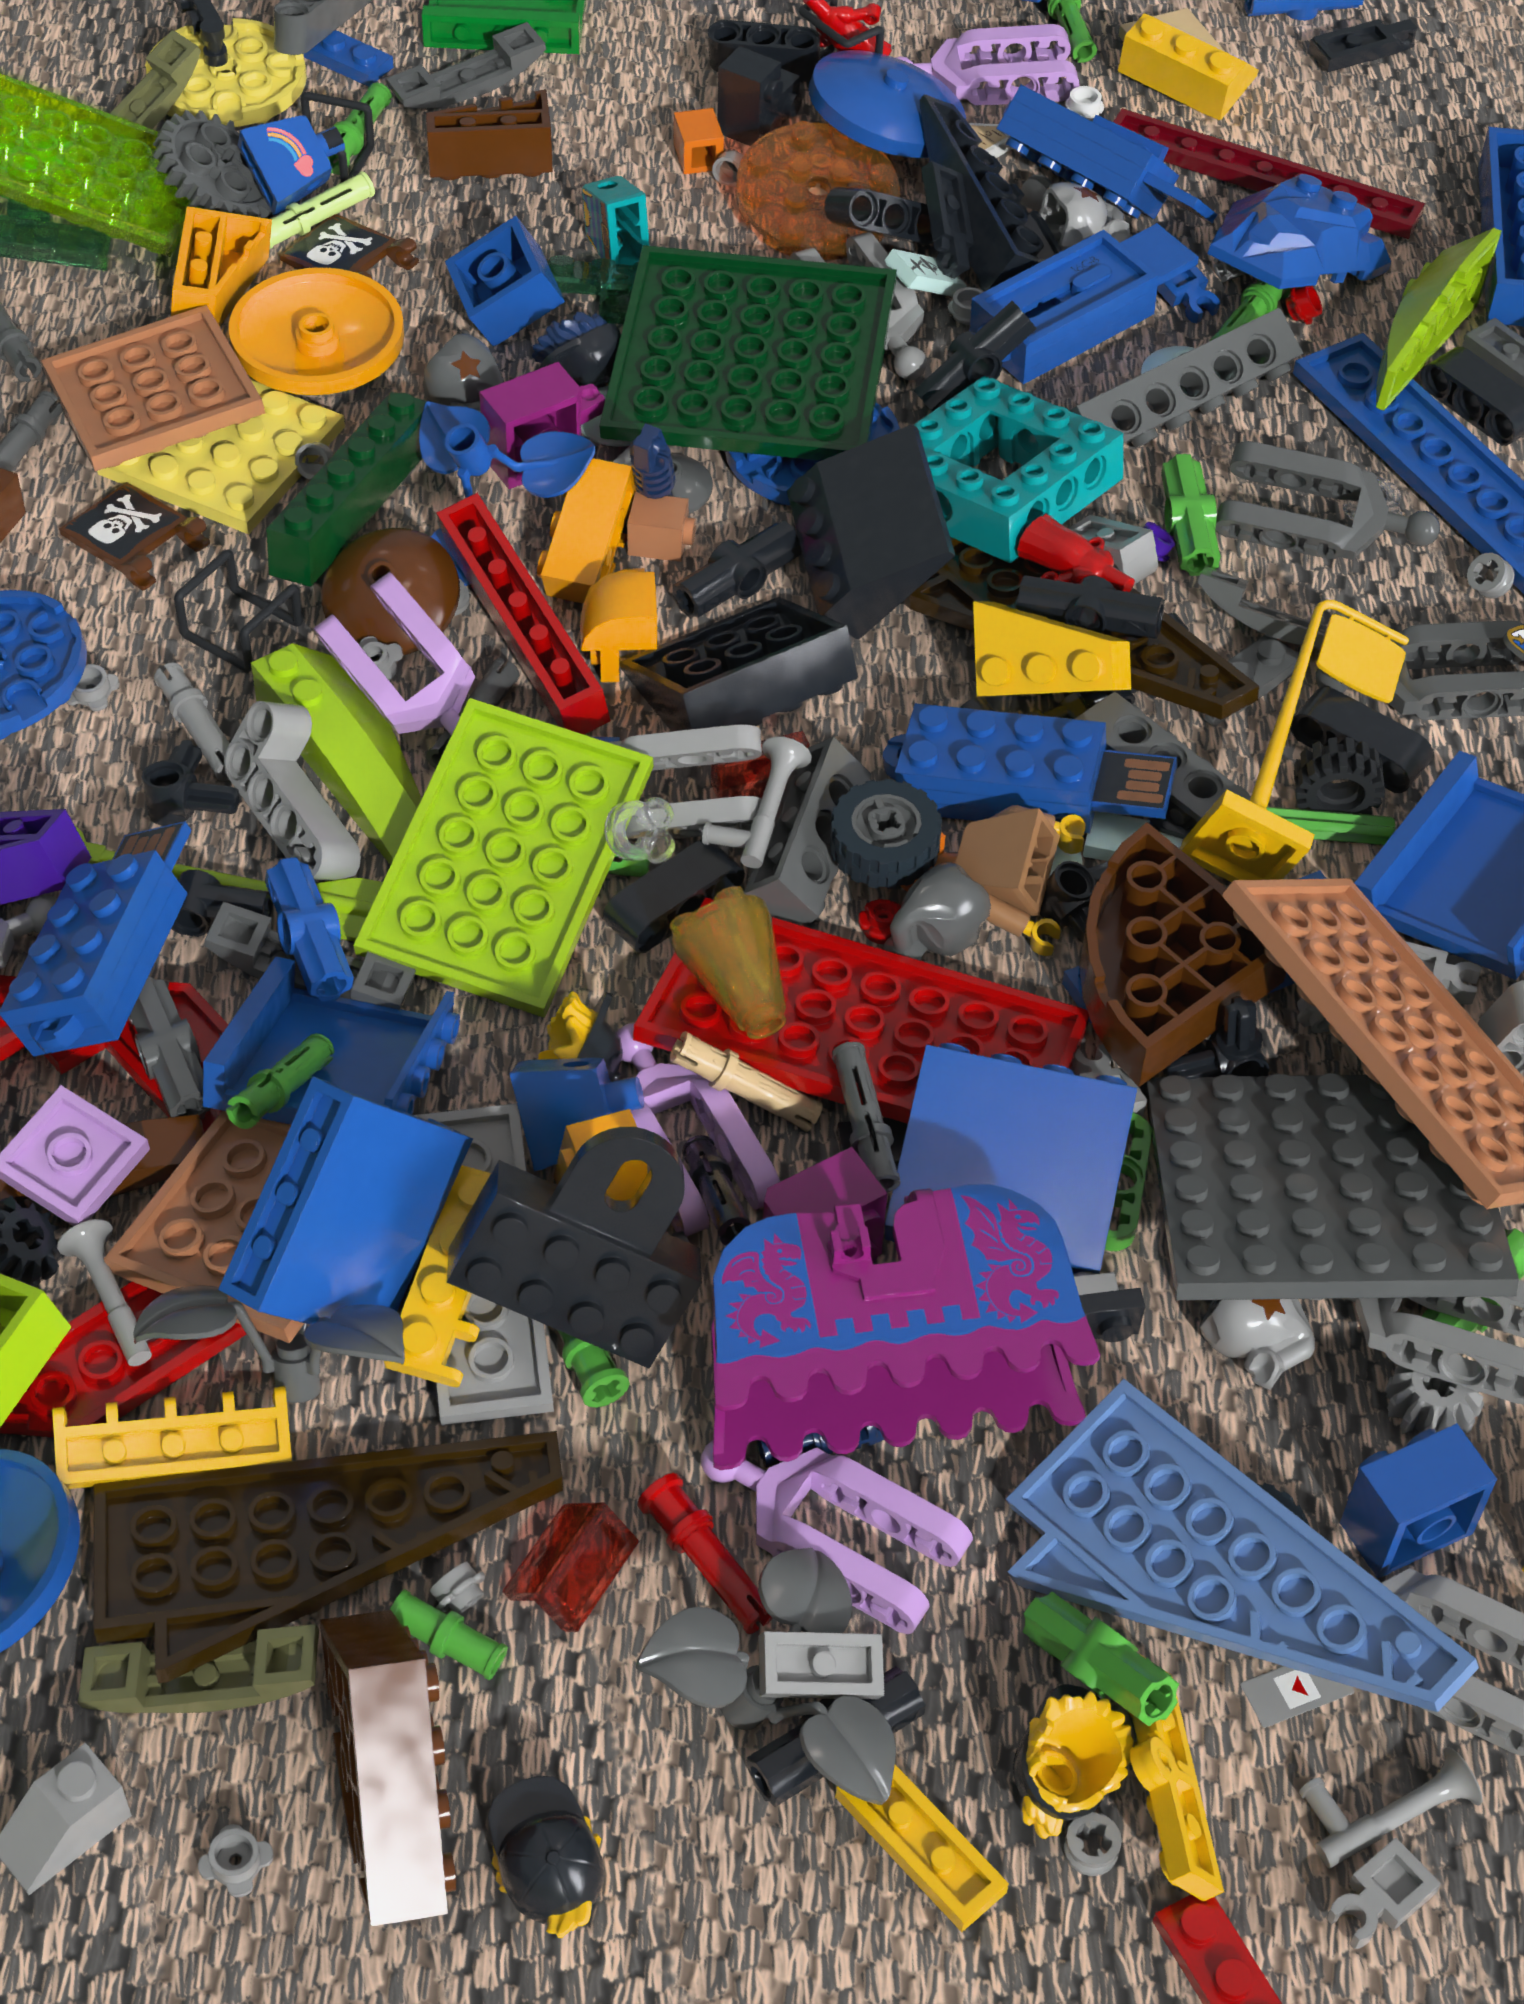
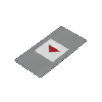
M1285 1666L1240 1684L1264 1728L1354 1693V1689L1351 1686Z

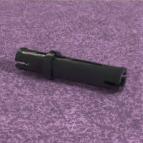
M705 1135L693 1136L684 1144L682 1154L685 1156L684 1159L690 1168L689 1176L705 1202L707 1211L717 1229V1234L720 1236L719 1239L723 1245L727 1246L751 1222L746 1217L740 1199L733 1188L732 1170L727 1161L718 1155L714 1141ZM714 1184H716L717 1189L720 1193L719 1197L714 1189Z

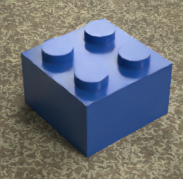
M514 216L445 261L469 319L492 346L500 344L565 302L540 245L517 216Z
M1458 1423L1439 1432L1435 1429H1428L1411 1439L1406 1447L1391 1454H1388L1387 1451H1379L1369 1456L1359 1465L1358 1474L1353 1488L1347 1497L1348 1501L1340 1524L1378 1579L1472 1535L1497 1478Z

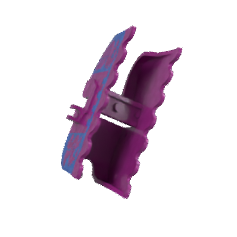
M967 1184L932 1191L931 1188L913 1190L909 1196H904V1204L897 1210L894 1216L893 1236L899 1261L881 1264L872 1263L871 1243L868 1228L865 1227L860 1203L834 1205L833 1212L790 1213L767 1217L745 1227L723 1249L713 1276V1323L711 1326L715 1408L713 1467L719 1470H729L740 1466L746 1458L747 1445L754 1440H761L766 1443L771 1455L779 1461L789 1462L795 1460L802 1453L804 1438L810 1433L820 1434L830 1450L836 1454L846 1455L858 1447L860 1431L866 1426L878 1428L888 1444L894 1447H904L911 1444L915 1439L917 1423L925 1418L933 1420L941 1434L948 1439L960 1440L967 1437L971 1432L973 1416L980 1411L989 1413L997 1427L1001 1430L1016 1433L1023 1430L1027 1425L1029 1409L1036 1404L1045 1406L1053 1420L1061 1425H1079L1085 1419L1086 1414L1077 1394L1068 1361L1080 1366L1094 1365L1099 1361L1100 1353L1084 1313L1064 1240L1055 1219L1041 1205L1011 1189L999 1186Z

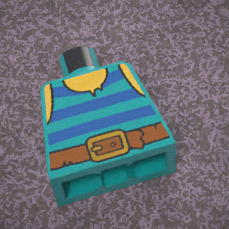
M614 176L585 184L582 187V202L588 240L613 276L636 270L642 246H650L646 194L622 176ZM617 236L623 240L622 243L618 240Z

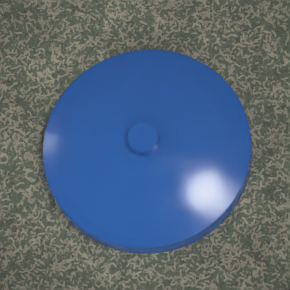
M860 50L839 51L829 54L815 65L809 82L808 91L811 102L818 113L831 126L858 143L896 156L929 158L919 102L924 94L953 104L966 119L965 110L960 100L944 83L911 63L885 54Z
M0 1449V1653L12 1646L35 1627L56 1602L72 1572L80 1539V1520L77 1506L66 1485L39 1459L20 1451Z

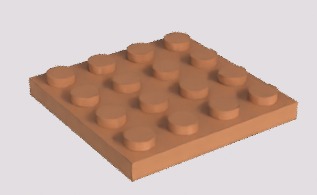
M207 305L41 360L45 375L95 472L107 467H116L133 458L148 453H156L168 446L192 438H200L209 432L233 424L244 423L250 418L265 414L262 398Z
M222 1111L105 1256L104 1262L111 1268L113 1274L163 1294L185 1286L206 1285L219 1287L291 1125L260 1119L252 1128L242 1129L229 1120L226 1111ZM228 1295V1302H240ZM240 1302L257 1331L284 1342L290 1343L304 1325L302 1322L258 1312Z

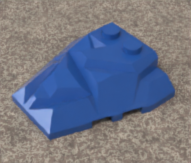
M1300 174L1274 187H1269L1233 202L1207 253L1278 289L1315 286L1319 276L1325 274H1332L1330 281L1334 284L1344 283L1347 272L1356 276L1361 281L1371 280L1386 273L1391 265V259L1383 240L1368 233L1373 219L1370 209L1357 203L1358 199L1354 195L1343 191L1333 192L1321 186V180L1307 174Z

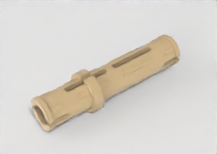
M687 1031L680 1035V1039L684 1042L678 1039L675 1042L670 1054V1062L678 1064L709 1080L710 1087L718 1091L726 1089L774 1115L791 1122L806 1132L812 1129V1124L808 1120L813 1124L817 1122L822 1111L823 1104L821 1101L792 1089L766 1073L747 1065L738 1059V1053L730 1049H726L723 1052L701 1041Z

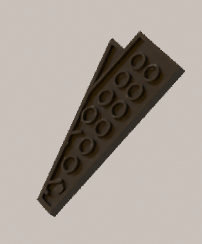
M950 537L955 556L932 575L929 581L923 583L906 598V606L910 610L974 632L973 601L996 602L1017 609L1020 584L1024 575L1040 578L1044 573L1054 570L1021 557L1008 563ZM1132 588L1130 591L1131 593L1141 594L1135 588ZM1165 612L1157 639L1105 630L1102 632V634L1130 642L1131 688L1220 720L1258 701V684Z
M557 1431L94 1484L93 1630L96 1642L102 1643L155 1636V1672L158 1683L169 1682L256 1640L257 1630L280 1628L305 1615L314 1614L322 1609V1607L563 1491Z

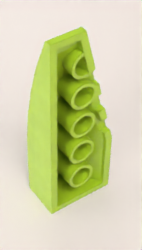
M1492 228L1443 250L1432 263H1425L1417 279H1410L1392 322L1381 359L1376 387V408L1384 411L1479 304L1502 230Z
M292 643L251 662L256 701L302 705L308 710L311 716L312 730L309 740L300 755L391 865L422 799L391 725L383 718L332 655Z

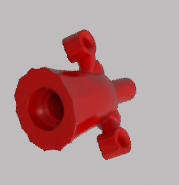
M803 0L817 15L818 19L847 40L869 30L859 20H864L867 25L876 24L880 20L881 7L875 3L853 9L850 6H830L825 0ZM815 27L820 35V47L825 48L833 45L837 52L848 50L875 52L876 36L853 47L845 48ZM884 41L883 54L889 55L892 51L891 44Z
M1045 514L1035 519L1025 529L1019 540L1017 548L1019 557L1054 570L1044 573L1040 578L1077 584L1082 578L1087 576H1098L1109 581L1116 590L1130 592L1135 583L1134 578L1113 567V556L1109 551L1104 550L1105 541L1101 537H1093L1087 541L1081 534L1058 523L1051 515Z

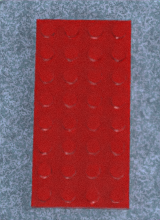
M705 897L635 1022L633 1040L671 1052L677 1039L684 1042L680 1039V1035L687 1031L701 1041L723 1052L726 1049H730L738 1053L739 1060L766 1073L792 1089L844 1105L846 1104L843 1099L836 1065L832 1059V1051L840 1044L846 1042H860L865 1047V1056L882 1116L908 1124L926 1044L939 1047L941 1043H953L967 1048L970 1054L990 1058L993 1054H1007L1020 1059L1024 1065L1043 1068L1045 1065L1054 1064L1071 1069L1074 1056L1081 1044L1090 1017L1088 1011L1080 1007ZM856 1083L857 1090H858L859 1097H860V1101H861V1104L863 1105L862 1098H861L860 1091H859V1087H858V1084Z

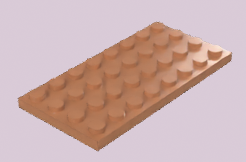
M1350 878L1233 880L1222 896L1234 909L1233 915L1237 922L1255 934L1265 946L1266 956L1275 965L1283 968L1297 984L1298 994L1307 1003L1315 1006L1329 1022L1331 1033L1339 1041L1348 1045L1362 1061L1361 1066L1366 1075L1373 1081L1381 1084L1396 1101L1395 1108L1398 1113L1418 1127L1429 1140V1148L1439 1160L1450 1165L1464 1182L1463 1187L1468 1196L1486 1209L1524 1203V1077Z

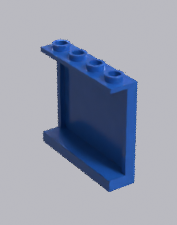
M1459 750L1354 884L1396 931L1517 980L1524 970V794L1479 778L1477 757Z
M275 957L204 1060L203 1107L226 1111L228 1107H231V1105L227 1104L228 1101L247 1088V1083L259 1070L272 1068L285 1055L298 1047L309 1035L315 1033L322 1034L333 1044L334 1054L330 1056L334 1058L328 1065L313 1074L312 1077L328 1081L350 1093L413 1115L416 1098H424L427 1092L431 1071H439L441 1068L447 1043L454 1044L460 1025V1015L453 1013L454 992L446 991L433 1015L402 1009L398 1010L339 997L337 1000L320 1002L319 998L310 996L308 990L294 988L295 960ZM312 1077L290 1094L288 1103L279 1111L267 1113L261 1119L291 1125Z
M941 1043L939 1047L926 1044L897 1169L901 1183L892 1191L885 1222V1240L895 1242L893 1236L895 1213L904 1204V1196H909L913 1190L931 1188L932 1191L967 1184L994 1185L1011 1189L1041 1205L1055 1219L1064 1240L1073 1274L1084 1271L1100 1274L1137 1088L1127 1086L1124 1080L1114 1076L1100 1075L1092 1079L1074 1075V1071L1061 1065L1049 1064L1039 1068L1024 1065L1020 1059L1007 1054H993L990 1058L970 1054L967 1048L958 1044Z
M313 1076L218 1290L258 1312L310 1325L316 1323L319 1318H331L336 1310L350 1305H382L390 1307L397 1312L473 1138L434 1119H422L355 1095L328 1081Z

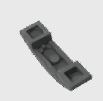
M526 22L493 35V50L433 74H429L423 65L420 64L386 78V82L404 107L441 108L489 93L501 87L535 62L546 50V45L529 23Z
M1207 566L1204 567L1199 576L1198 584L1223 610L1240 622L1263 634L1289 643L1302 645L1310 621L1244 599L1243 596L1249 582L1248 580ZM1336 611V614H1337V615H1340V616H1343V617H1346V618L1349 619V617H1347V616H1345L1344 614H1342V613ZM1319 624L1313 647L1321 648L1327 629L1326 626Z
M226 902L222 903L204 941V946L214 954L259 980L275 957L295 960L294 955H286L279 941L278 932L271 930V917ZM371 952L367 953L364 961L345 955L354 980L352 988L341 994L340 997L400 1010L416 970ZM295 960L294 988L307 990Z

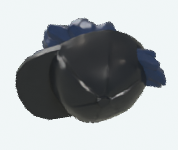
M576 312L573 320L565 319L560 323L552 321L551 326L546 328L547 334L538 337L539 343L533 345L534 352L532 357L535 362L541 363L538 369L559 362L579 387L588 384H594L596 387H599L604 383L610 382L621 332L616 325L608 324L597 313L591 317L583 312Z

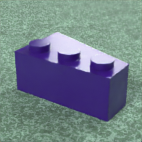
M66 809L0 812V905L61 891L70 871L90 861L92 857Z

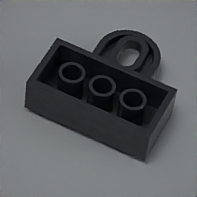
M616 1127L602 1131L586 1141L575 1154L558 1185L498 1160L449 1246L446 1283L650 1369L702 1284L700 1248L665 1233L678 1212L684 1197V1170L678 1153L666 1139L652 1131L638 1127ZM630 1160H641L647 1163L651 1169L632 1198L618 1201L607 1195L606 1190L622 1164Z

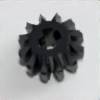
M12 1196L3 1198L0 1201V1274L36 1287L41 1281L50 1279L57 1272L59 1267L57 1262L64 1257L57 1249V1239L63 1235L65 1226L51 1225L48 1220L51 1217V1212L47 1209H43L41 1212L36 1211L34 1201L30 1198H24L19 1204Z

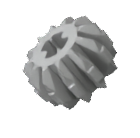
M1399 1365L1396 1366L1394 1375L1389 1378L1385 1389L1386 1397L1390 1399L1387 1407L1389 1411L1388 1417L1402 1419L1400 1424L1402 1434L1414 1429L1421 1432L1435 1429L1439 1432L1456 1423L1467 1434L1472 1430L1475 1418L1480 1415L1484 1405L1482 1401L1483 1396L1479 1394V1391L1409 1370Z

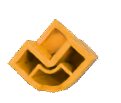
M645 568L623 569L605 575L589 587L580 615L581 651H590L591 665L600 664L601 682H619V650L657 649L655 572H645Z

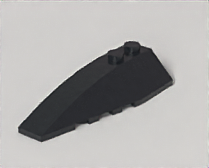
M924 94L919 102L929 161L963 174L974 245L969 248L968 259L969 265L973 268L979 279L981 290L985 292L1061 252L1060 245L1039 212L1032 210L1029 213L1020 202L1025 194L1017 184L1011 183L1009 185L998 174L1003 166L995 156L978 147L982 140L953 104Z

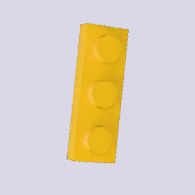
M896 1765L894 1766L890 1796L882 1805L864 1801L838 1786L836 1787L835 1798L961 1932L967 1929L1007 1893L1009 1883Z

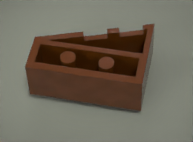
M547 90L534 91L535 99L513 103L511 96L499 98V106L477 110V106L474 103L426 113L430 178L440 177L444 180H456L462 176H482L492 179L498 178L503 174H522L528 177H535L542 173L553 172L551 124Z

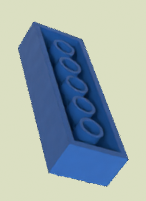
M1488 127L1478 166L1481 231L1483 233L1496 228L1502 230L1484 285L1486 322L1496 318L1504 325L1524 327V130Z

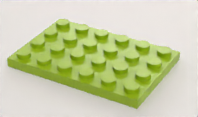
M469 698L354 942L355 954L366 957L367 953L371 952L416 970L415 974L545 1018L654 767L653 757Z

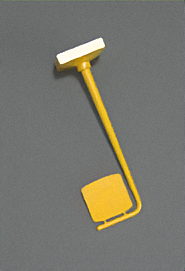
M1324 600L1318 603L1313 611L1250 800L1226 789L1182 840L1180 850L1202 868L1230 882H1233V880L1283 879L1309 852L1315 834L1268 811L1267 807L1324 610L1333 609L1349 617V619L1337 614L1330 617L1316 661L1317 667L1344 685L1378 701L1390 703L1393 700L1406 652L1391 640L1401 645H1407L1409 639L1406 636L1341 602Z

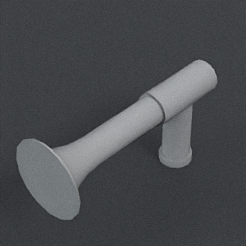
M774 736L766 739L762 744L764 755L771 761V770L750 831L717 826L706 822L702 832L703 844L709 845L711 843L742 848L743 852L740 860L745 866L750 868H760L762 866L787 781L794 769L806 767L811 763L812 755L809 749L791 738Z
M103 1219L81 1222L71 1227L60 1237L57 1249L60 1254L67 1257H78L84 1263L107 1311V1319L127 1363L130 1366L142 1365L152 1357L151 1350L146 1342L150 1339L134 1343L133 1332L137 1320L132 1309L127 1305L111 1268L104 1262L106 1256L104 1244L111 1237L113 1227L108 1221Z
M1446 1747L1443 1750L1444 1764L1432 1779L1373 1814H1366L1352 1823L1347 1820L1327 1791L1322 1778L1318 1777L1310 1780L1302 1786L1299 1794L1303 1799H1306L1330 1834L1328 1837L1315 1843L1317 1854L1325 1866L1330 1869L1381 1840L1383 1835L1448 1800L1463 1798L1468 1799L1475 1805H1481L1483 1799L1480 1786L1468 1764L1453 1748Z

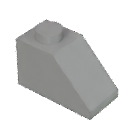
M86 1743L33 1782L0 1833V1860L28 1895L32 1894L132 1816L123 1787Z

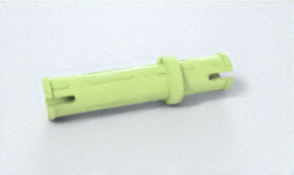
M361 171L358 175L300 204L293 202L287 205L285 212L271 218L270 249L296 234L303 236L309 233L312 226L368 197H373L375 189L369 176Z

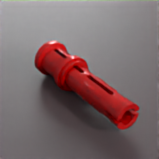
M669 1473L657 1479L638 1499L637 1506L641 1512L647 1515L651 1514L668 1535L666 1543L672 1551H677V1553L681 1554L686 1553L742 1624L747 1634H753L759 1630V1627L756 1625L757 1621L762 1626L768 1624L773 1618L767 1613L761 1602L758 1587L712 1531L714 1524L710 1513L706 1509L699 1510L682 1489L684 1482L678 1473Z

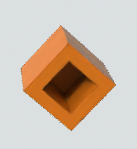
M713 108L674 112L673 145L683 174L712 171L714 162L720 154L724 153V136Z

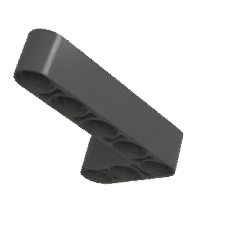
M282 0L274 7V49L287 55L307 53L372 0Z

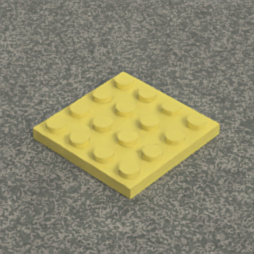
M251 380L262 398L265 414L250 418L244 423L233 424L209 432L203 437L192 438L168 446L162 451L148 453L125 461L116 467H107L97 472L98 475L121 484L127 482L148 495L250 534L302 476L297 470L298 466L295 465V455L298 449L311 442H320L329 446L345 428L344 415ZM304 456L302 463H305L306 457L308 458V463L314 462L319 456Z

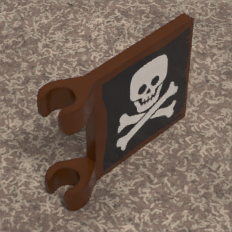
M338 214L327 218L279 254L281 261L296 269L337 268L356 272L371 279V275L366 271L385 256H388L396 265L406 270L412 269L419 263V259L410 254L417 248L416 242L413 239L402 238L396 240Z
M127 482L59 528L62 536L122 572L133 585L142 591L157 582L155 576L147 572L153 565L146 555L175 534L195 552L201 551L210 544L209 538L201 534L207 529L204 520L199 517L187 518Z

